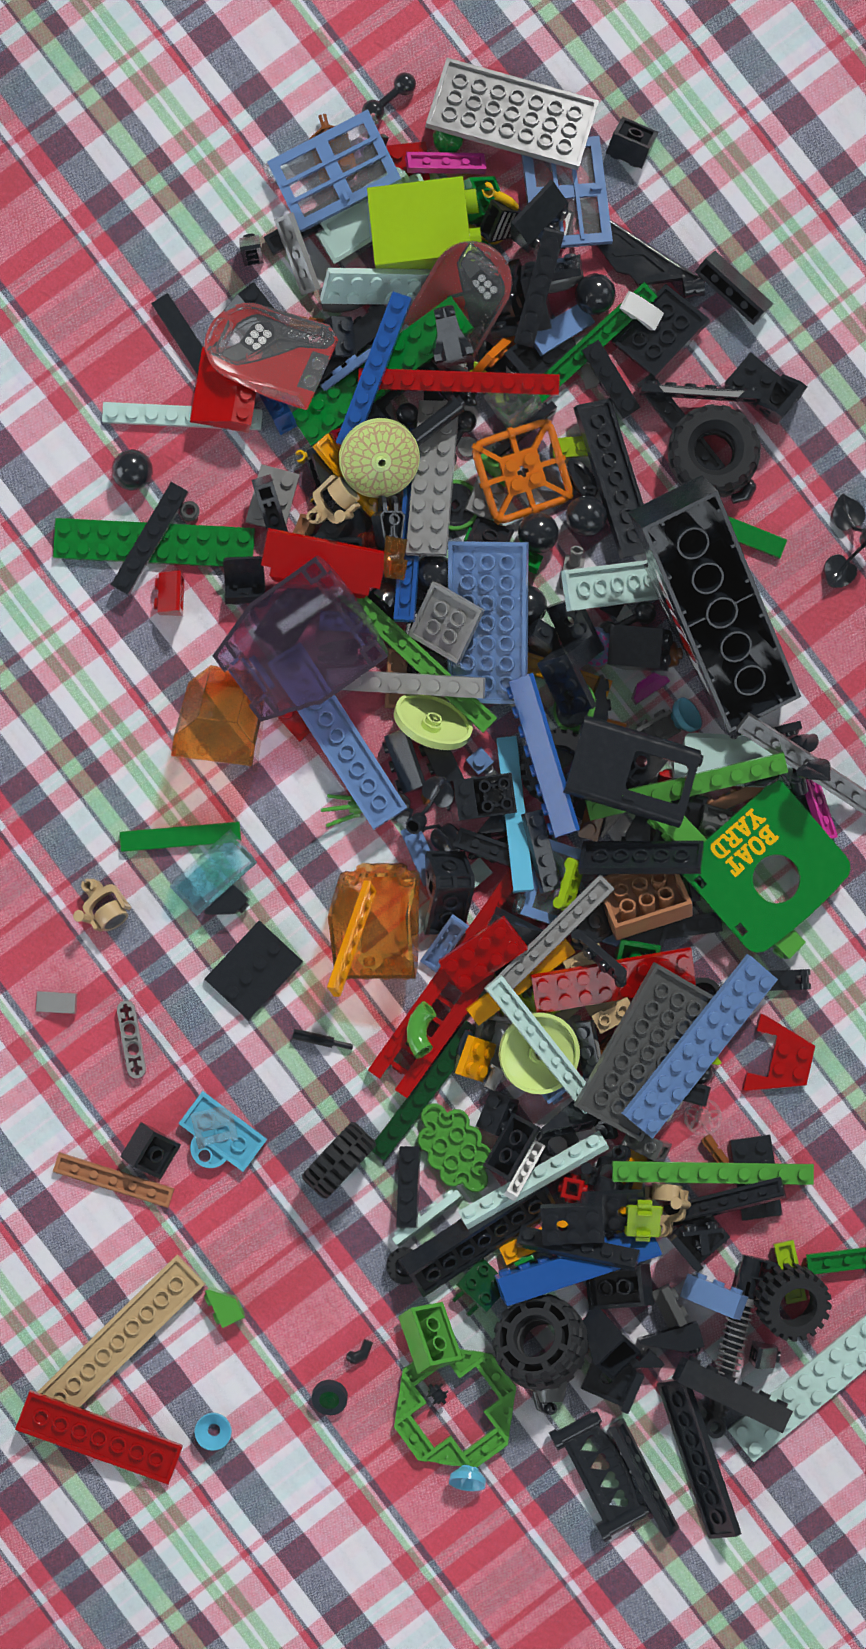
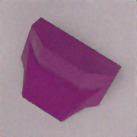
M653 672L638 682L631 697L634 704L637 705L670 682L669 678Z

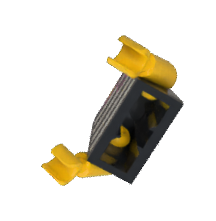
M486 182V187L491 190L484 191L482 189L483 195L486 198L495 197V199H491L481 222V239L496 245L503 240L510 239L511 221L521 210L518 203L512 197L501 191H495L493 185L490 182ZM469 224V228H476L474 225Z

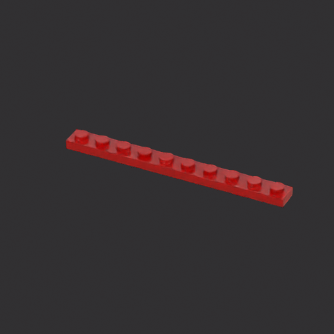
M359 368L358 382L364 368ZM386 369L379 390L559 395L560 375Z

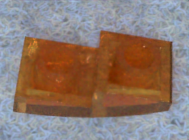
M386 536L384 549L385 577L404 580L408 560H404L407 539Z

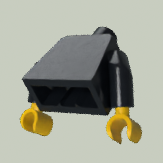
M313 448L308 449L307 452L302 450L296 451V455L303 454V458L297 460V462L300 464L307 462L315 489L319 488L331 475H335ZM326 488L322 493L325 503L333 500Z

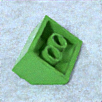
M443 1302L412 1307L398 1316L417 1374L435 1371L462 1360Z

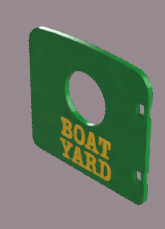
M777 780L761 790L704 841L701 874L682 875L696 889L698 894L723 923L734 933L742 945L749 951L758 953L769 949L808 918L848 877L851 867L847 856L782 781ZM770 855H781L788 858L794 863L799 873V885L795 894L787 901L781 903H771L764 900L757 893L753 884V874L756 866L762 859ZM698 876L706 883L702 889L694 881ZM739 923L747 931L743 936L735 928Z

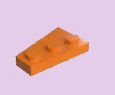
M515 336L503 338L481 359L471 372H484L488 367L492 368L503 357L507 349L516 344L514 343Z

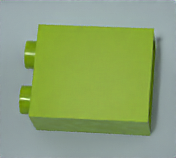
M463 176L367 188L374 261L377 269H432L438 257L450 246L464 241L482 242L480 227L469 228L468 214L479 213L476 189L465 190ZM470 243L459 261V268H463L461 262L469 249H474L477 252L481 251Z

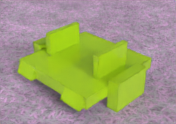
M637 1200V1205L626 1206V1214L628 1215L627 1226H625L624 1230L626 1236H634L636 1241L650 1242V1237H659L661 1235L660 1219L663 1214V1207L652 1206V1200Z

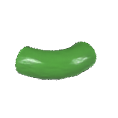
M424 1001L413 1011L407 1025V1042L417 1059L427 1055L433 1048L427 1038V1028L429 1023L436 1017V1013Z

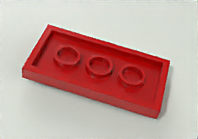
M502 916L440 958L438 962L460 991L464 993L528 950V946L505 916Z

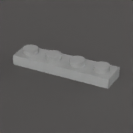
M292 212L274 219L301 295L319 290L320 285L294 213Z

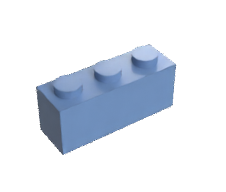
M696 1272L695 1275L687 1274L680 1297L732 1319H741L748 1300V1296L742 1294L743 1290L736 1287L728 1289L724 1287V1282L716 1279L711 1282L706 1280L707 1275Z

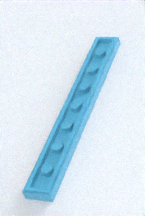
M517 736L500 737L496 739L500 774L512 773L517 813L505 814L513 893L534 891L530 850L521 814H525Z

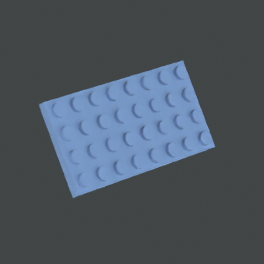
M448 541V589L485 610L461 662L456 664L448 659V672L452 676L486 678L485 698H476L481 703L514 704L513 699H509L506 688L509 687L508 683L527 675L529 542Z

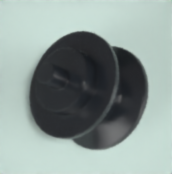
M442 1383L440 1385L435 1384L434 1386L432 1384L428 1385L430 1389L426 1397L434 1399L433 1405L436 1403L440 1404L441 1402L443 1405L447 1403L445 1399L447 1398L448 1390L442 1391Z

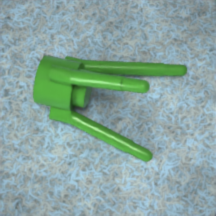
M328 794V798L351 801H348V805L321 808V812L349 809V813H353L327 823L326 827L361 817L360 814H363L353 797L347 795Z

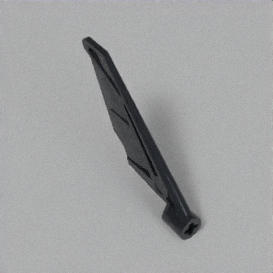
M599 214L582 216L583 221L592 219L598 225L583 223V227L588 234L601 233ZM610 220L613 242L612 244L597 245V247L617 273L629 275L637 286L642 285L644 282L647 285L682 281L684 298L705 296L704 280L700 276H697Z

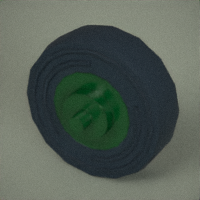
M328 1379L316 1384L312 1391L311 1401L313 1407L323 1415L339 1414L347 1405V1390L336 1380Z

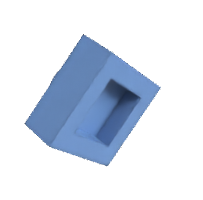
M482 747L466 759L467 763L478 775L494 763Z

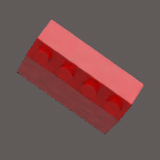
M202 347L190 422L249 433L256 392L218 373L209 361L207 347ZM214 347L211 350V353L234 364L262 359L263 352L257 354L261 351L258 350L248 357L246 355L245 359L235 362L218 354V352L229 347H220L218 352L219 347Z

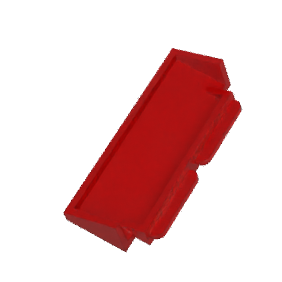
M268 528L261 566L271 567L269 576L274 582L309 589L321 586L325 592L363 599L369 595L370 587L380 589L387 552Z

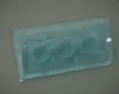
M229 830L170 883V888L198 916L250 870L257 861L243 842Z

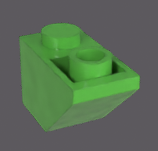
M212 1287L205 1290L206 1295H204L208 1306L212 1305L215 1311L213 1317L217 1325L221 1324L222 1328L245 1318L246 1315L238 1297Z

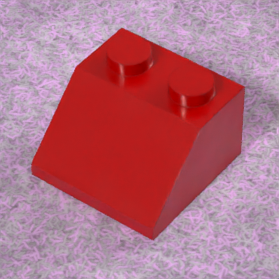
M181 570L160 572L159 578H155V590H158V598L154 599V610H157L159 615L183 616L185 576Z

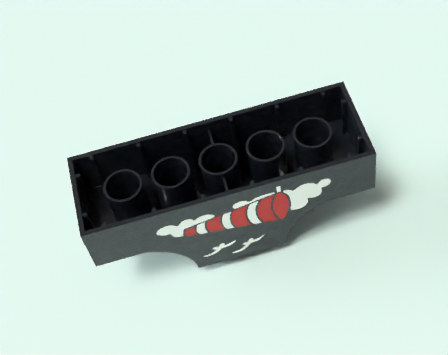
M701 475L629 511V516L646 554L648 563L644 564V567L670 628L688 656L714 715L729 733L736 730L748 712L756 718H760L800 698L801 694L718 490Z

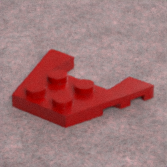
M760 1013L756 1031L775 1035L776 1040L767 1077L746 1072L743 1090L750 1091L807 1085L815 1045Z

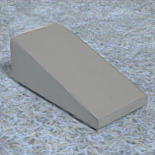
M37 991L36 1011L76 1014L78 994Z

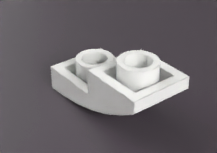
M628 291L619 308L630 318L637 319L649 330L654 331L664 314L654 305L631 291Z

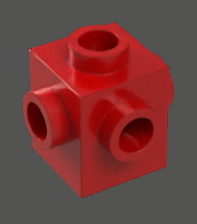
M569 1173V1177L565 1176L564 1180H560L558 1192H562L561 1197L565 1198V1202L577 1203V1200H582V1192H587L588 1185L584 1184L585 1180L581 1179V1175ZM575 1184L577 1191H570V1185Z

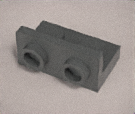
M704 803L698 831L703 836L710 837L737 812Z

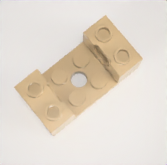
M582 951L562 962L564 969L595 964L593 960H588ZM626 997L622 1000L588 1005L585 1008L591 1019L594 1020L597 1031L602 1034L620 1023L630 1005V1001Z

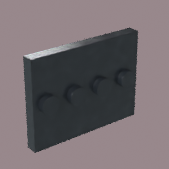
M667 284L656 293L658 297L651 303L664 313L655 331L649 330L640 321L634 319L612 340L614 346L655 379L666 370L710 323V319Z
M259 920L204 980L249 1020L301 965L303 960Z

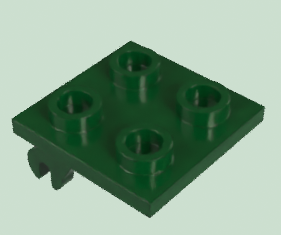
M484 1258L481 1259L456 1284L461 1290L451 1300L456 1302L466 1293L476 1303L466 1315L469 1317L478 1308L486 1313L501 1297L494 1276L499 1273Z

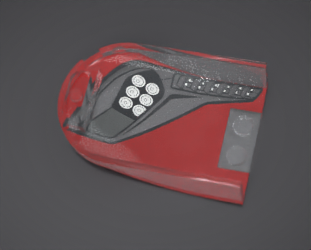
M464 241L450 246L438 257L409 307L402 329L405 324L408 326L412 325L441 302L452 296L474 328L466 336L471 341L474 352L473 356L475 357L509 299L512 288V275L507 261L496 249L482 242Z
M256 303L237 304L235 308L221 312L210 324L205 337V352L213 368L224 377L259 394L307 410L339 340L331 326Z

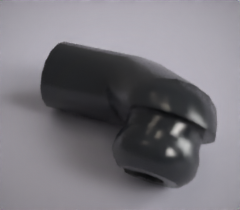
M364 1339L360 1350L347 1353V1361L356 1365L366 1360L373 1342Z
M537 1391L531 1392L538 1411L546 1415H552L557 1412L555 1403L540 1402Z

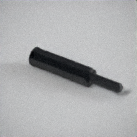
M295 1028L292 1033V1040L330 1048L337 1046L350 1050L353 1049V1044L334 1040V1037Z

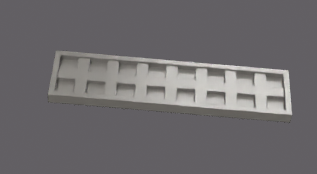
M419 400L417 426L446 405L448 401ZM458 417L418 447L420 461L416 475L412 479L406 545L407 555L447 557Z

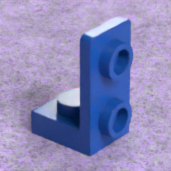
M260 394V398L272 417L280 435L297 427L295 418L287 404Z

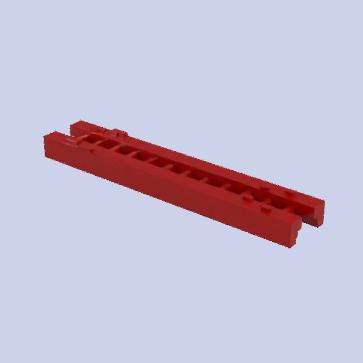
M511 868L453 950L486 928L496 906L501 908L506 901L521 912L523 903L510 895L513 891ZM538 887L532 908L540 910L554 890L540 893ZM520 913L517 916L529 923L533 921V919L527 918ZM441 966L371 1064L368 1071L380 1079L389 1065H392L391 1068L401 1075H405L395 1090L408 1098L468 1013L466 1008L478 999L495 975V972L462 993L454 1005L440 995L448 982L458 988ZM439 999L450 1007L451 1010L443 1021L437 1016L433 1019L440 1026L432 1037L427 1035L429 1042L433 1046L432 1050L424 1057L416 1059L409 1070L394 1061V1058L401 1048L413 1055L410 1047L405 1044L410 1016L422 1001L432 1006L435 1000Z

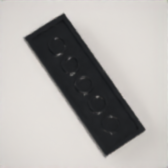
M583 841L578 871L579 874L589 875L701 874L704 841Z

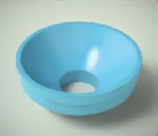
M681 697L674 702L671 719L675 726L687 732H694L700 729L702 719L696 706L685 697Z
M208 1413L198 1420L194 1433L196 1441L201 1447L214 1451L222 1449L227 1445L231 1438L232 1429L230 1422L225 1416L219 1413ZM211 1424H217L220 1427L218 1435L213 1436L208 1432V1427Z
M462 1465L450 1474L449 1484L456 1489L464 1491H481L486 1487V1479L477 1467Z

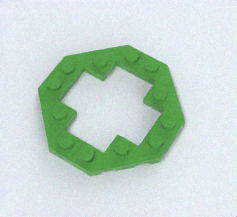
M459 1348L462 1360L450 1364L459 1378L477 1367L499 1397L496 1402L484 1410V1413L495 1428L464 1451L461 1450L451 1435L434 1447L412 1417V1413L427 1403L416 1385L435 1371L417 1374L414 1362H411L402 1371L394 1428L417 1460L451 1466L469 1465L479 1467L508 1445L516 1385L499 1367L492 1353Z

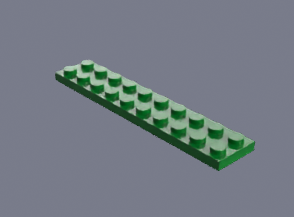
M452 296L441 302L399 334L386 369L420 370L434 359L432 347L437 334L434 309L452 305L459 328L464 334L467 335L474 330ZM365 363L327 391L322 390L315 395L307 410L298 408L292 412L297 426L311 446L315 445L330 431L342 427L358 384L359 368H364ZM378 390L374 403L391 390Z
M55 518L53 558L124 562L145 527L146 522ZM170 524L148 563L223 567V559L226 557L254 556L255 528Z

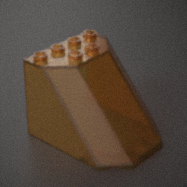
M210 665L188 682L173 738L171 756L176 761L182 762V758L244 765L257 772L267 692H265L257 679H253V674L250 670Z
M362 863L356 866L355 871L340 873L328 914L333 966L335 965L363 881L366 880L371 881L377 892L346 980L415 979L418 970L420 873L415 870H408L407 865L403 863Z

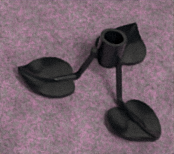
M845 494L840 495L834 505L833 520L835 525L842 531H847L852 527L854 531L861 532L862 534L859 537L861 546L847 560L839 554L827 559L824 573L827 584L833 588L844 587L856 578L857 567L850 563V561L862 549L866 548V529L856 527L864 522L865 510L858 501Z
M801 734L790 739L809 753L814 751L819 744L816 734ZM812 759L792 773L789 780L784 774H780V776L785 781L786 786H791L794 796H802L808 792L806 779L831 781V765L827 759ZM779 775L744 783V786H768L775 783L779 779Z
M433 776L423 784L422 794L431 801L421 813L413 815L414 810L410 808L411 802L409 798L403 793L398 792L408 809L392 820L406 823V829L412 834L434 829L431 832L430 839L436 849L439 851H460V849L453 847L459 831L454 825L446 823L442 827L440 824L426 826L427 817L425 813L433 803L438 807L445 808L451 805L454 800V790L446 777Z

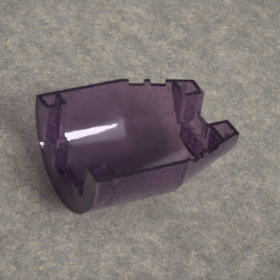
M315 556L252 601L212 657L224 672L227 670L230 672L251 702L248 706L259 721L262 722L289 712L322 704L386 659L388 651L375 625L348 586L320 556Z

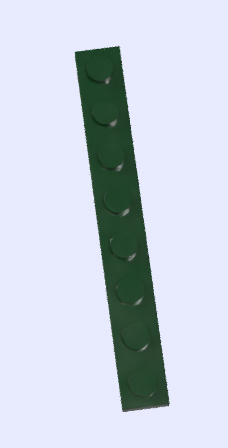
M467 1020L375 1139L376 1147L372 1152L382 1160H386L455 1069L459 1042L465 1030H472L473 1036L476 1027Z

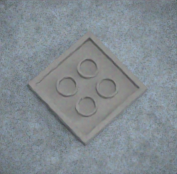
M432 582L408 635L454 663L459 664L485 610L443 585Z

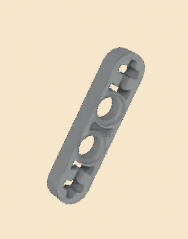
M122 1001L117 1006V1015L127 1071L131 1077L140 1078L146 1073V1062L136 1007L131 1001ZM124 1004L132 1008V1011H129V1018L134 1017V1021L122 1022V1018L126 1019L125 1012H121ZM127 1024L135 1026V1033L133 1035L125 1033L124 1028ZM132 1043L137 1044L139 1047V1052L136 1055H131L128 1052V1046ZM141 1056V1060H137V1064L139 1067L142 1066V1070L139 1071V1075H136V1072H132V1068L135 1067L134 1061L130 1062L129 1058Z

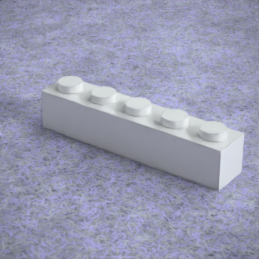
M534 1140L504 1196L513 1201L517 1199L545 1145Z

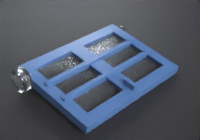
M366 110L262 165L270 183L277 182L291 213H294L300 232L368 199L367 188L393 185L402 181L376 127L379 122L374 112L370 114L369 110Z
M600 136L588 137L579 170L521 155L527 204L550 180L556 184L569 203L567 217L563 221L559 220L555 224L554 229L564 232L561 248L612 244L613 239ZM539 247L535 250L533 249L535 257H537Z

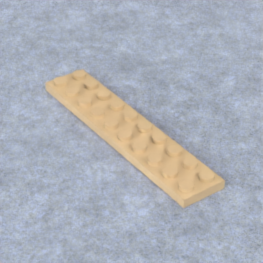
M177 1254L37 1392L80 1407L206 1283Z

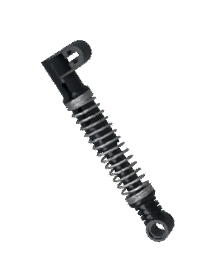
M742 1255L735 1287L743 1290L742 1294L748 1296V1300L740 1320L732 1319L728 1316L725 1317L728 1322L724 1323L726 1329L722 1331L725 1335L721 1336L723 1342H720V1345L725 1348L718 1349L723 1354L717 1355V1358L722 1361L715 1362L716 1365L720 1366L716 1368L720 1369L718 1373L722 1376L725 1373L733 1376V1371L740 1372L735 1370L734 1367L735 1365L741 1366V1364L736 1363V1359H743L737 1357L738 1352L744 1353V1351L738 1349L745 1347L743 1345L744 1340H747L745 1334H749L746 1332V1329L750 1327L748 1321H752L749 1319V1316L753 1314L751 1313V1308H754V1300H756L754 1294L757 1280H767V1277L764 1276L766 1272L761 1271L759 1276L761 1263L763 1262L762 1267L765 1269H773L779 1266L771 1260ZM710 1398L712 1404H709L708 1407L711 1409L707 1410L709 1414L706 1415L704 1423L710 1437L720 1438L726 1432V1418L724 1417H727L725 1412H728V1408ZM713 1422H718V1429L710 1431V1425Z

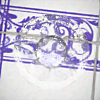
M708 1099L707 1108L702 1109V1106L699 1105V1110L691 1107L694 1104H688L684 1112V1122L692 1133L706 1136L717 1131L722 1122V1113L714 1101ZM709 1103L714 1105L717 1110L708 1111L710 1108ZM689 1110L696 1111L695 1115L691 1114ZM711 1113H718L717 1116L711 1117ZM687 1115H689L691 1118H695L694 1120H692L690 1125L688 1123ZM718 1119L717 1125L713 1127L711 1120ZM697 1122L699 1125L692 1129L694 1123ZM706 1124H710L711 1131L706 1128ZM701 1125H703V1129H704L706 1132H705V1133H700V1132H697L696 1130L700 1129V1128H701Z

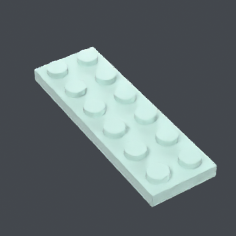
M328 268L320 300L322 304H388L394 291L411 297L413 301L431 269Z
M647 560L561 571L566 610L575 611L658 600L644 567V564L648 563Z

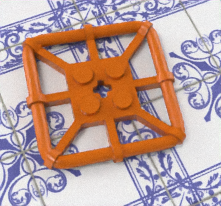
M546 418L545 420H536L515 428L509 427L506 431L473 443L471 448H473L472 455L480 479L479 486L483 489L494 523L498 525L500 523H509L526 517L531 513H539L562 505L569 501V499L572 500L574 495H572V484L565 464L566 457L562 454L556 430L551 420ZM540 428L532 446L519 451L515 436ZM546 431H548L555 457L541 462L537 449ZM509 438L513 453L500 457L483 447ZM480 453L498 461L502 473L501 476L488 480ZM555 463L558 464L565 490L546 481L543 467ZM520 466H523V468H527V472L525 473L524 477L522 475L517 474V471L520 470ZM504 481L507 495L499 511H497L490 486ZM545 486L562 496L536 505L531 490ZM525 492L530 507L504 515L513 496Z

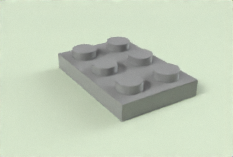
M261 464L257 478L271 474L287 525L300 474ZM254 491L246 523L266 528Z

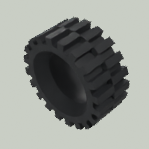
M787 1263L783 1264V1269L779 1266L774 1267L775 1273L770 1274L767 1272L764 1275L767 1277V1280L765 1282L760 1280L758 1283L761 1290H755L754 1295L758 1298V1300H754L757 1316L774 1335L779 1336L785 1341L789 1338L792 1342H797V1337L803 1341L808 1339L807 1334L816 1335L815 1329L817 1327L822 1329L825 1326L822 1320H828L830 1316L826 1312V1310H831L832 1304L828 1302V1300H832L831 1294L827 1291L829 1290L828 1287L805 1266L801 1267L799 1264L793 1263L792 1267ZM795 1289H807L810 1301L805 1311L795 1319H782L779 1308L784 1296Z

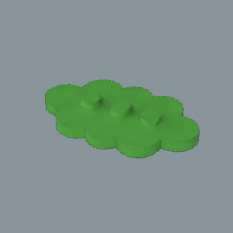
M431 1103L427 1105L421 1113V1120L425 1127L419 1132L418 1144L423 1151L428 1152L429 1165L434 1169L440 1170V1178L445 1185L455 1187L463 1184L471 1192L482 1191L488 1184V1175L483 1164L491 1150L487 1145L481 1143L482 1135L480 1130L470 1125L469 1117L463 1110L453 1109L447 1112L440 1104Z

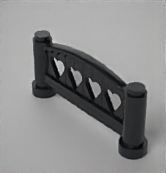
M596 1411L559 1430L554 1429L548 1433L558 1451L564 1447L566 1448L602 1518L595 1525L604 1542L612 1539V1535L646 1518V1515L650 1513L644 1503L640 1504L638 1502L634 1481L619 1449L600 1428L599 1424L602 1423V1420ZM590 1435L596 1436V1442L600 1444L598 1451L581 1450ZM598 1454H605V1461H608L610 1464L608 1469L591 1468ZM610 1471L614 1472V1479L619 1481V1485L616 1488L601 1487L607 1473ZM618 1490L624 1491V1497L628 1499L626 1506L610 1505Z

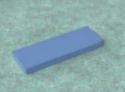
M575 305L552 319V329L537 332L534 347L539 355L542 356L590 327L595 321L590 314L585 313L578 305Z

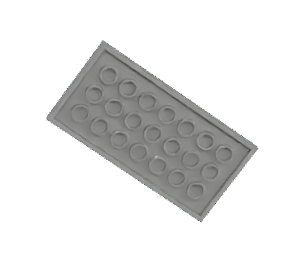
M447 58L425 128L579 170L599 100Z

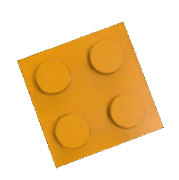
M468 1035L455 1073L483 1082L488 1073V1067L494 1056L497 1044Z

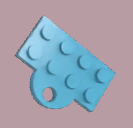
M204 1091L201 1092L178 1123L194 1135L190 1145L191 1155L196 1163L205 1168H216L229 1161L244 1172L267 1141L266 1137ZM202 1150L209 1151L211 1155L209 1161L204 1162L199 1158V1153Z

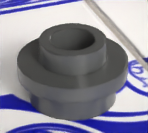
M193 501L184 502L180 507L181 517L186 521H194L198 518L200 513L198 505ZM189 508L193 509V514L191 515L186 514Z

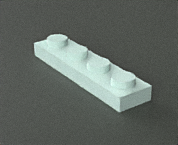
M457 1189L454 1192L453 1190L448 1191L443 1195L444 1199L438 1204L434 1202L427 1207L425 1214L422 1216L418 1215V1228H400L394 1233L395 1236L392 1240L400 1247L461 1201L463 1196Z

